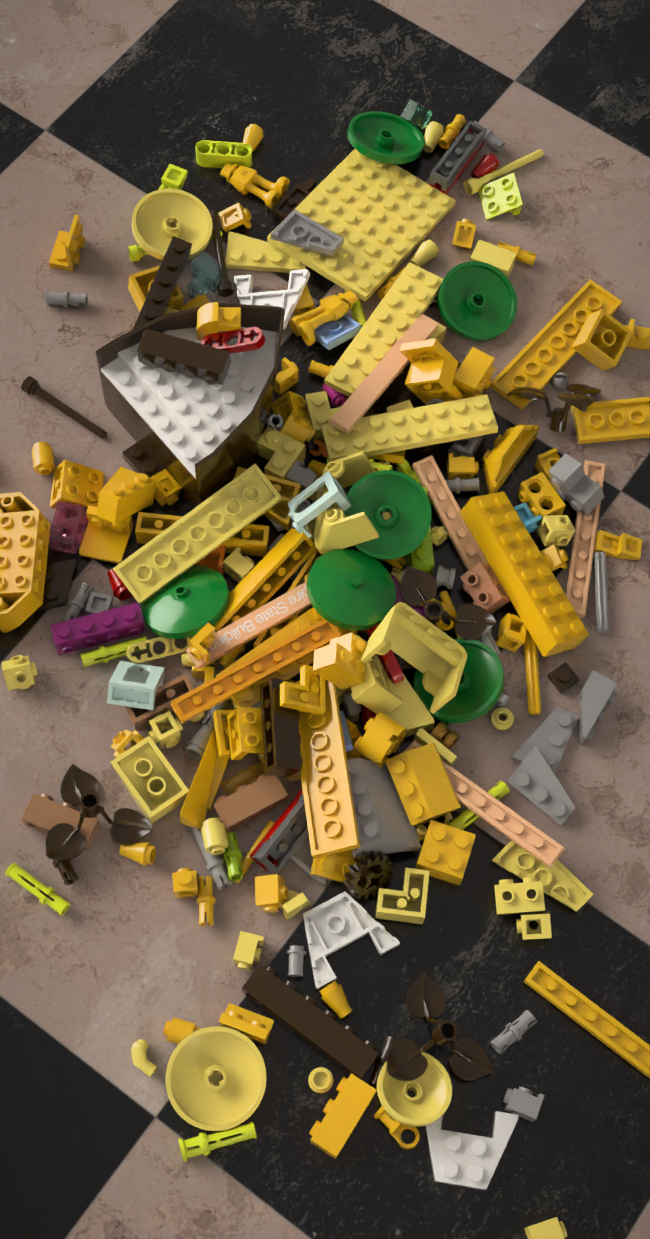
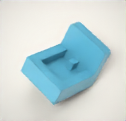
M525 502L514 507L529 533L539 528L538 524L543 519L541 515L534 517Z

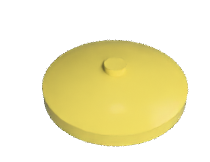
M160 189L153 191L137 203L132 215L131 226L136 242L145 252L160 260H163L173 236L192 243L189 259L202 253L211 239L213 223L209 210L197 197L182 190Z
M222 1026L205 1027L186 1036L174 1049L166 1069V1090L175 1111L189 1124L208 1131L227 1130L246 1121L259 1106L266 1088L265 1063L256 1045L241 1032Z

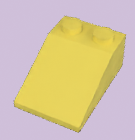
M150 736L110 762L132 798L151 824L185 802L189 789Z

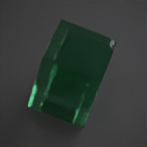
M410 99L401 117L424 130L433 112Z

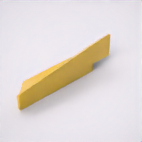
M215 727L180 811L181 824L200 830L203 827L202 822L205 821L207 811L211 812L231 758L219 757Z

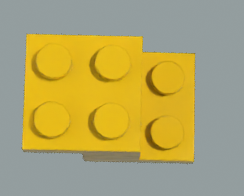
M436 338L417 342L413 341L401 345L400 352L411 362L405 385L422 402L427 405L432 399H441L443 402L463 399V394L452 384L459 362Z

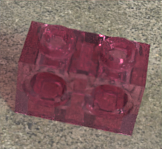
M58 502L49 535L51 550L77 553L78 546L81 547L83 541L82 529L87 527L88 523L84 506ZM70 517H76L74 520H67ZM65 536H71L70 539H62Z

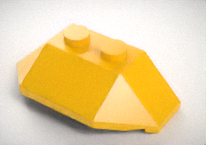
M518 425L507 429L503 436L501 434L498 435L494 442V448L492 450L488 449L482 459L484 461L482 470L489 494L497 493L537 438L540 426Z

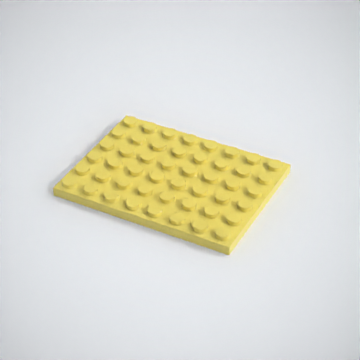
M354 149L295 208V210L344 238L343 245L332 256L272 240L270 239L271 233L268 235L267 242L346 291H352L359 299L366 302L455 206L456 200L431 187L428 183L396 164H388L370 159Z

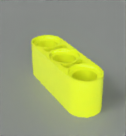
M201 140L195 146L196 162L202 167L223 168L227 163L231 165L238 164L248 168L252 166V148L246 143Z

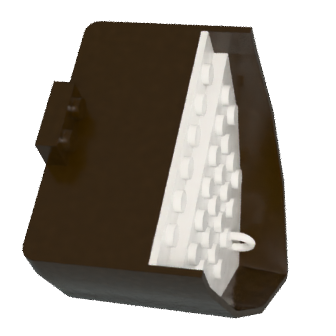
M218 303L219 307H241V329L258 327L265 336V344L261 348L230 354L231 364L223 385L209 384L205 380L188 378L181 373L167 372L156 366H145L138 360L137 349L145 328L201 344L202 341H197V311L200 307L164 314L112 340L95 351L105 404L113 416L136 441L135 444L122 452L123 458L136 473H143L151 478L166 469L182 487L180 493L195 508L231 482L235 477L238 467L248 469L254 464L258 454V442L267 429L266 423L270 417L285 310L282 307ZM238 338L231 339L228 345H235L238 342Z

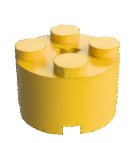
M379 712L375 719L370 718L364 726V730H366L364 736H360L353 747L376 765L383 767L386 764L385 761L389 759L386 756H389L392 752L395 753L399 748L407 729L385 713Z

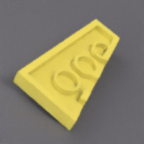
M231 231L228 233L226 269L290 273L293 270L306 269V265L269 242Z
M512 840L492 859L493 863L522 880L523 878L537 877V881H542L543 892L575 912L594 895L559 860L555 862L552 868H549Z

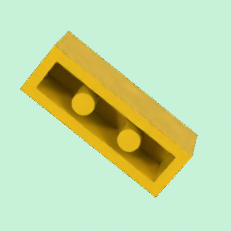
M352 1073L348 1079L342 1078L336 1088L340 1093L335 1101L330 1098L323 1110L326 1114L321 1123L316 1121L309 1132L313 1136L310 1142L334 1159L339 1155L377 1091Z

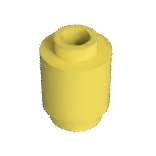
M210 818L203 821L201 832L205 851L210 852L211 855L224 853L225 849L229 846L224 823L221 822L220 818Z

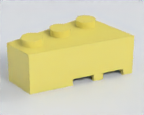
M375 654L365 663L364 683L351 686V696L357 704L361 703L374 713L382 712L388 715L401 705L403 700L400 696H396L390 687L394 684L391 679H385L381 672L384 666L377 654Z

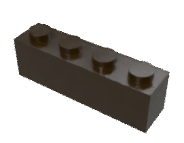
M146 328L137 349L138 360L145 366H156L167 372L181 373L188 378H199L209 384L223 385L231 364L229 351Z
M270 678L260 685L265 774L291 777L302 770L303 763L300 754L299 713L295 709L280 706V684L284 681L295 684L296 682Z

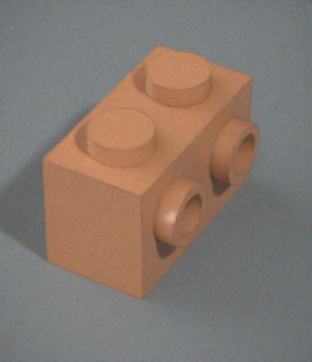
M479 562L460 577L464 583V590L474 600L473 604L484 608L490 614H493L510 601L491 566L487 563Z

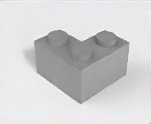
M566 453L548 471L551 478L550 482L562 501L566 500L569 502L571 507L577 512L582 511L588 515L604 498L602 487L585 475L580 462Z

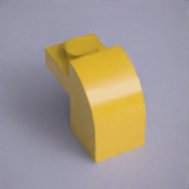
M218 302L203 305L197 311V341H202L205 336L219 333V331L241 329V307H219Z

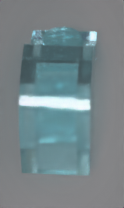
M203 251L190 263L191 275L194 277L188 284V296L191 299L198 294H205L208 289L213 293L218 290L217 285L220 281L218 263L213 257Z

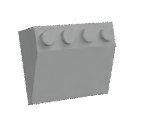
M362 758L347 759L360 848L352 849L353 857H362L363 853L369 856L372 850L376 854L379 851L383 854L420 850L421 845L416 828L410 824L387 764L379 767L371 760Z

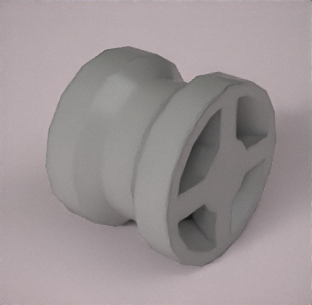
M439 565L436 576L437 587L446 586L447 589L452 590L456 568L445 569Z

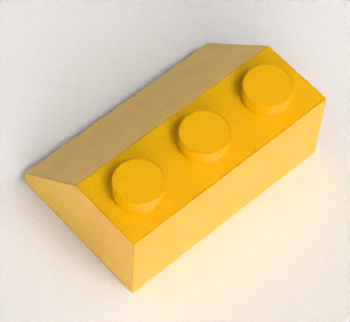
M435 743L405 751L385 761L411 826L423 825L461 808Z

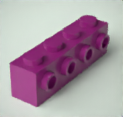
M138 602L50 625L58 655L145 633Z

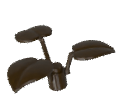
M569 384L566 389L572 391V393H561L557 396L558 399L565 401L564 408L557 407L554 408V411H551L549 398L546 396L547 392L538 388L519 387L510 391L508 396L515 395L530 400H544L547 408V417H550L549 429L555 432H565L571 405L584 413L594 403V398L589 396L601 393V389L585 384Z
M407 566L404 570L400 583L402 599L411 607H417L423 602L426 606L425 617L431 623H437L445 616L452 622L457 623L456 631L465 640H478L495 625L496 620L484 608L474 604L460 606L456 612L457 618L452 617L447 611H443L441 603L427 601L433 599L437 593V582L433 576L411 566ZM397 655L399 665L401 668H415L410 663L401 658L399 655Z
M72 764L63 777L60 793L64 802L73 806L80 804V819L76 829L70 824L61 823L49 830L46 836V856L56 861L71 860L79 856L87 844L86 837L78 833L81 830L84 818H93L99 813L112 825L110 829L111 837L122 845L137 843L152 831L153 826L144 815L129 808L118 809L114 813V820H111L104 811V807L100 806L98 797L99 783L96 778Z
M427 973L421 975L410 987L406 1004L414 1018L426 1017L427 1022L437 1024L432 1031L433 1039L420 1049H418L413 1040L408 1038H401L393 1042L387 1053L386 1070L388 1074L401 1081H411L419 1078L428 1067L427 1059L421 1053L435 1043L446 1045L449 1042L450 1052L453 1053L450 1057L449 1065L456 1077L464 1081H472L491 1074L494 1071L491 1061L478 1043L469 1038H461L457 1041L458 1029L452 1021L433 1019L439 1017L444 1012L446 999L441 989L430 979Z

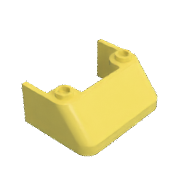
M364 451L329 462L325 466L322 476L329 471L345 488L354 485L359 479L367 474L376 472ZM326 484L315 492V502L329 492ZM337 502L315 517L314 545L321 554L379 538L378 532L365 512L345 518V514L342 509L338 508Z
M403 602L397 603L391 608L369 638L361 662L365 664L375 654L385 655L391 649L424 674L422 678L423 687L434 696L429 711L434 714L456 696L467 660V653L458 642Z

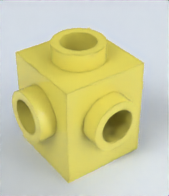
M567 515L544 516L537 532L544 546H551L553 544L556 546H567L574 535L575 529Z
M17 655L8 661L2 662V671L8 691L27 689L35 684L34 676L38 675L35 662L30 663L29 655L24 657L23 655Z
M170 711L157 715L149 721L151 731L148 734L155 744L158 743L161 749L174 747L182 739L180 732L183 730L178 718H173Z

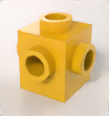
M128 730L120 731L113 738L112 741L114 743L110 746L116 751L113 755L118 757L145 738L135 730L133 732ZM130 743L129 748L124 749L127 746V744Z

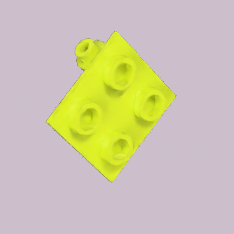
M514 173L483 185L479 189L486 220L508 211L513 213V215L520 214L523 202Z

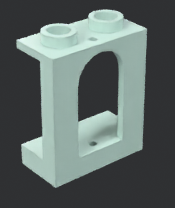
M329 471L287 503L290 509L288 514L294 521L292 523L300 534L304 532L308 538L311 537V534L306 525L335 502L344 511L351 507V504L342 485ZM326 484L329 492L304 511L299 512L297 510L301 502Z
M120 661L109 681L107 704L153 710L156 691L158 687L163 685L165 667Z

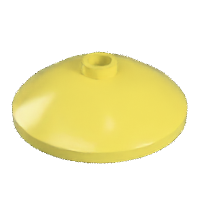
M424 1052L421 1054L427 1059L428 1067L419 1078L411 1081H401L391 1077L386 1070V1061L377 1080L378 1097L385 1111L396 1121L409 1126H426L437 1121L447 1110L452 1097V1084L446 1069L437 1059ZM407 1091H413L415 1097H410Z

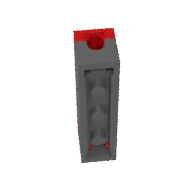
M469 121L431 171L429 185L447 195L484 145L487 129Z
M303 789L300 790L250 854V857L267 872L278 874L308 835Z

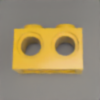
M543 472L521 482L518 497L522 503L525 502L534 517L541 515L544 518V516L563 514L566 505ZM542 507H548L550 510H545Z

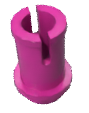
M325 384L323 385V390L331 398L333 405L341 407L346 402V395Z

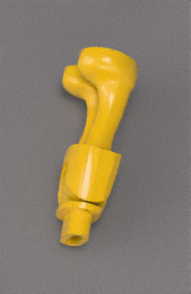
M227 163L220 172V175L225 177L227 182L244 195L248 192L262 199L270 209H273L280 199L286 195L289 188V178L282 176L276 183H273L258 175L256 170L242 165L239 166L238 164L231 165ZM257 186H259V187H261V188H264V189H266V190L269 191V192H266V191H264V190L258 188Z
M349 290L344 294L338 293V296L332 295L319 300V307L290 318V328L297 337L302 336L304 342L311 346L316 340L315 329L326 322H335L340 319L349 309L353 308L352 305L358 301V297Z

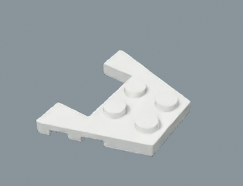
M308 269L290 271L287 290L252 293L254 282L252 275L234 276L240 304L284 308L283 329H286L310 277V272Z
M346 892L303 913L314 982L317 990L337 979L326 956L367 934L371 937L380 955L400 945L397 938L387 932L385 927L375 921Z
M496 1111L492 1138L442 1130V1117L426 1125L425 1130L435 1182L486 1190L518 1121L519 1115Z

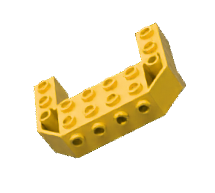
M21 492L0 494V630L3 633H8L19 627L43 604L51 524L40 510Z

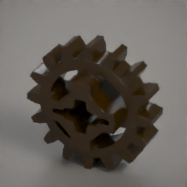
M372 850L369 856L363 853L362 859L355 858L354 866H348L350 872L344 874L347 879L344 881V884L350 894L357 899L363 897L367 900L369 895L376 897V892L379 891V888L390 884L388 878L394 876L391 872L394 866L391 864L392 861L381 851L376 854Z

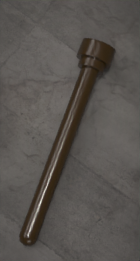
M211 210L212 233L220 281L217 285L218 295L229 297L234 294V287L227 275L217 211Z
M28 376L23 381L21 390L28 395L36 394L100 438L107 436L105 430L40 388V384L33 377Z

